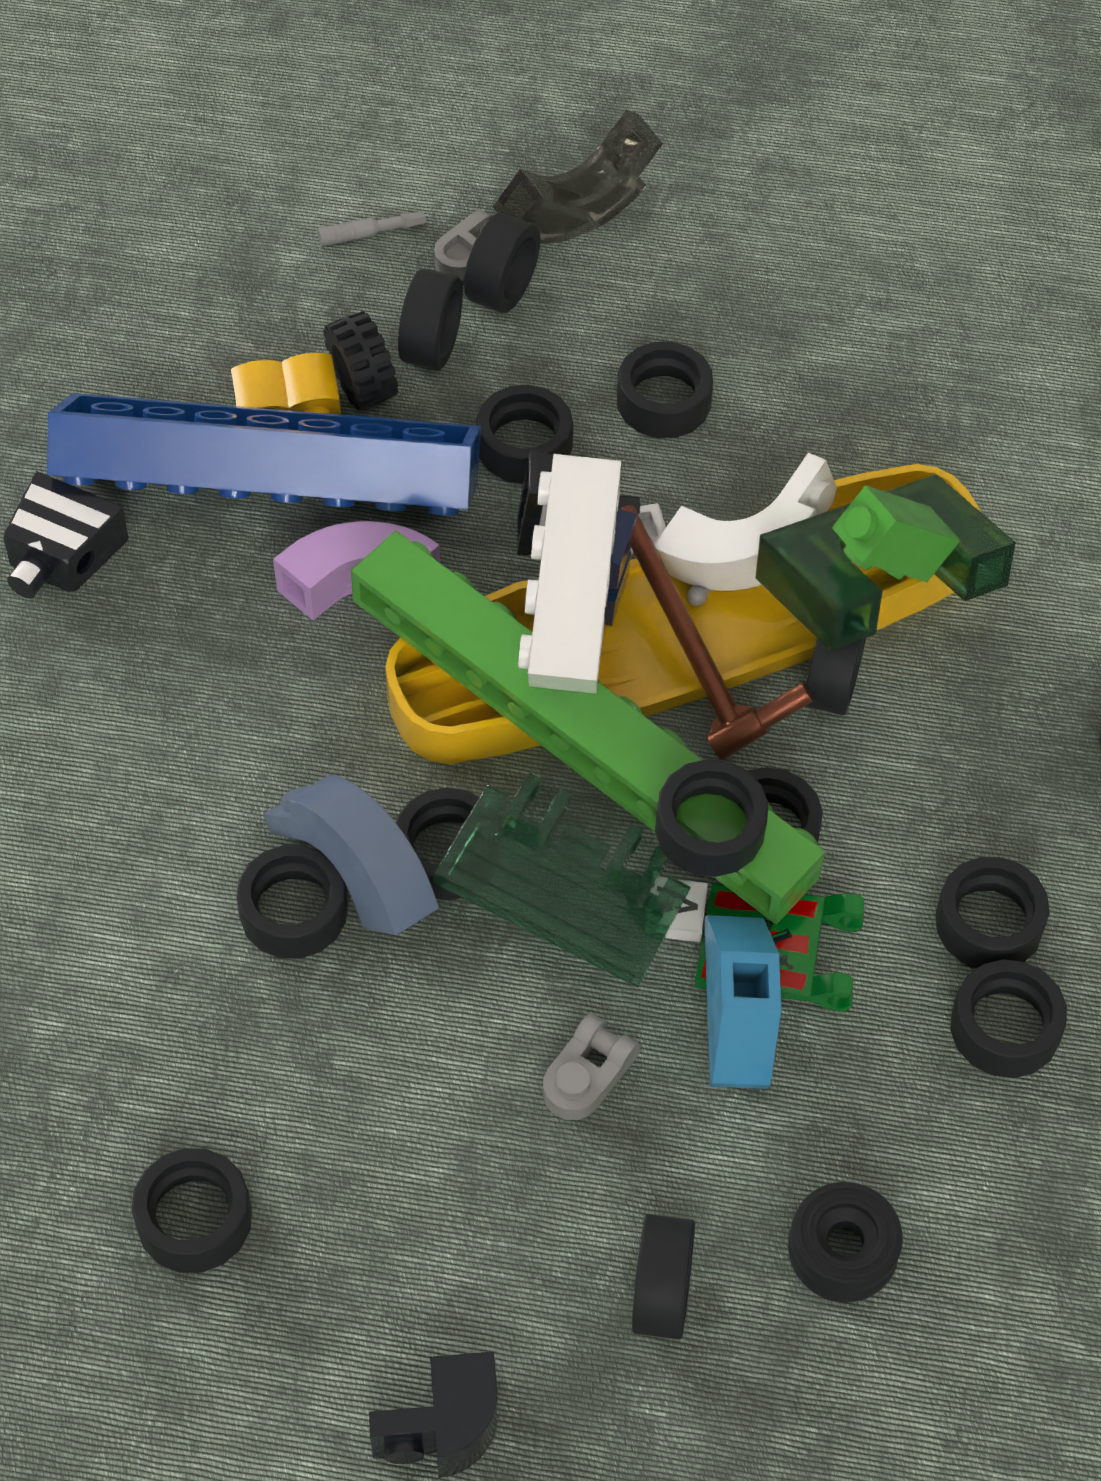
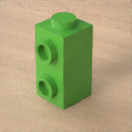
M867 485L863 487L832 527L846 544L843 549L844 553L861 568L869 570L874 566L885 570L897 579L907 576L924 582L929 581L961 541L930 506Z

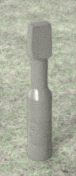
M423 211L400 213V216L376 220L370 217L318 227L317 233L320 245L323 247L341 242L375 237L382 231L397 228L407 229L415 225L427 223Z

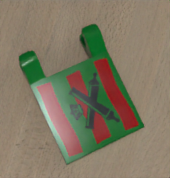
M712 884L707 915L764 918L779 952L781 998L808 1001L838 1012H846L852 1006L853 979L849 974L835 972L814 976L822 922L847 932L861 930L864 921L863 911L865 904L864 898L861 895L842 893L823 897L805 894L777 924H774L725 885ZM704 926L695 977V988L707 989Z

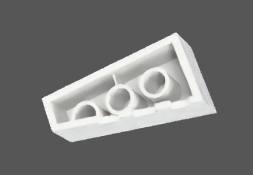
M553 454L552 471H541L538 505L547 506L545 526H534L531 559L541 560L539 580L528 579L525 613L535 614L532 635L522 634L518 662V668L528 669L529 687L597 693L605 623L604 613L607 606L610 581V560L614 548L616 516L620 496L621 461Z

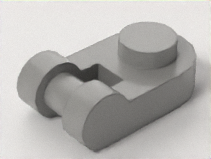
M478 209L440 237L434 247L436 271L456 275L461 281H464L466 265L473 244L483 226L492 216L482 209Z
M589 1013L581 1021L572 1039L551 1063L543 1077V1099L546 1107L555 1116L564 1120H580L588 1117L599 1107L632 1065L640 1051L641 1044L626 1034L621 1037L606 1029L607 1022L594 1013ZM593 1049L607 1057L600 1068L586 1059Z

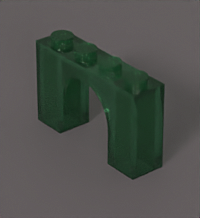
M937 474L885 491L930 506L961 540L934 575L964 602L1008 586L1016 542ZM850 504L760 534L755 578L830 651L876 635L883 591L851 562L843 551L846 544L832 529Z

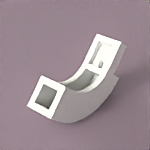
M808 453L772 504L761 512L745 519L735 521L715 520L681 506L654 544L669 575L693 586L724 591L747 589L763 585L797 568L827 538L818 516L830 508L835 497V491L837 490L827 461Z

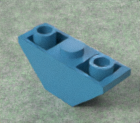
M707 915L704 920L710 1087L768 1089L771 1085L781 1017L779 952L764 918Z

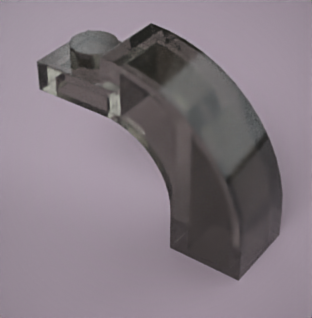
M626 110L596 151L582 164L566 173L555 176H542L520 169L495 202L493 208L497 213H505L536 225L540 232V243L568 241L601 227L621 213L639 196L647 186L639 176L662 147L663 143L639 114Z

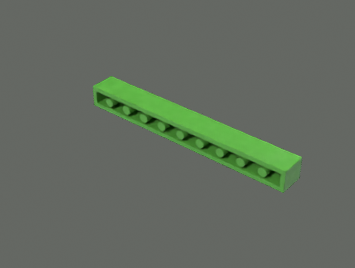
M397 530L351 570L353 601L655 832L659 792L666 780L685 764L702 760L686 747L684 741L675 732L658 727L643 715L636 703L627 697H618L602 685L599 679L596 694L529 687L528 669L518 668L521 636L522 634L532 635L533 632L519 623L509 608L502 603L491 602L475 589L472 582L465 575L457 571L451 572L435 560L433 554L425 545L418 541L411 542ZM702 794L690 797L681 803L677 810V821L687 834L701 841L718 843L734 839L740 835L745 828L746 815L735 802L721 795ZM769 804L764 842L754 860L737 872L714 878L774 924H777L819 880L825 851L820 848L817 840L809 832L801 828H793L777 816Z

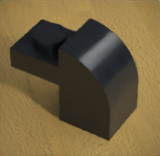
M494 1352L430 1357L433 1406L369 1412L373 1458H385L387 1462L392 1464H410L422 1460L424 1454L437 1453L438 1478L455 1475L476 1463L490 1446L497 1427V1381Z

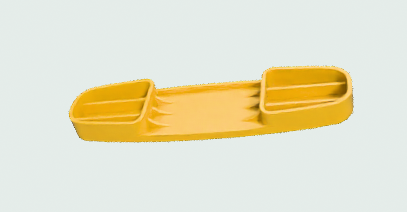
M921 464L866 472L834 480L837 490L835 491L832 505L825 513L818 516L827 538L806 561L786 575L763 585L747 589L712 590L707 595V601L699 607L691 605L687 600V592L693 585L671 577L727 688L739 686L812 658L821 623L828 606L869 615L868 634L917 613L966 587L977 570L986 525L980 508L967 488L954 475L938 467ZM865 485L930 506L961 540L928 582L907 576L897 579L885 570L874 566L866 570L851 561L844 553L843 549L846 544L832 527ZM637 558L630 561L629 576L613 625L604 624L598 679L602 685L618 697L624 696L631 699L646 717L707 697ZM528 580L516 582L485 596L493 603L499 602L511 610L519 623L533 632L535 614L525 613ZM401 637L390 649L385 666L389 709L400 736L416 754L432 762L452 765L541 746Z

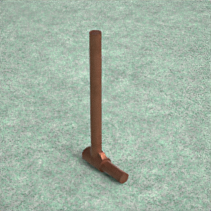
M633 505L622 507L621 509L637 514L631 548L718 717L712 721L709 734H707V739L715 754L721 760L726 759L769 733V727L813 702L814 697L806 684L802 682L758 709L755 706L749 707L741 704L736 706Z

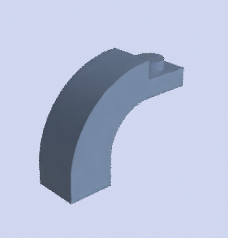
M330 774L311 786L299 787L285 793L281 797V804L263 814L271 834L306 841L319 849L331 861L350 892L363 928L396 936L439 909L428 876L404 833L377 801L352 782Z

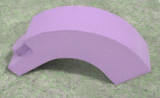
M358 521L336 524L308 534L290 545L273 559L277 591L308 617L315 620L341 598L352 594L351 570L395 530L411 542L418 541L425 545L439 563L440 545L417 531L391 523Z

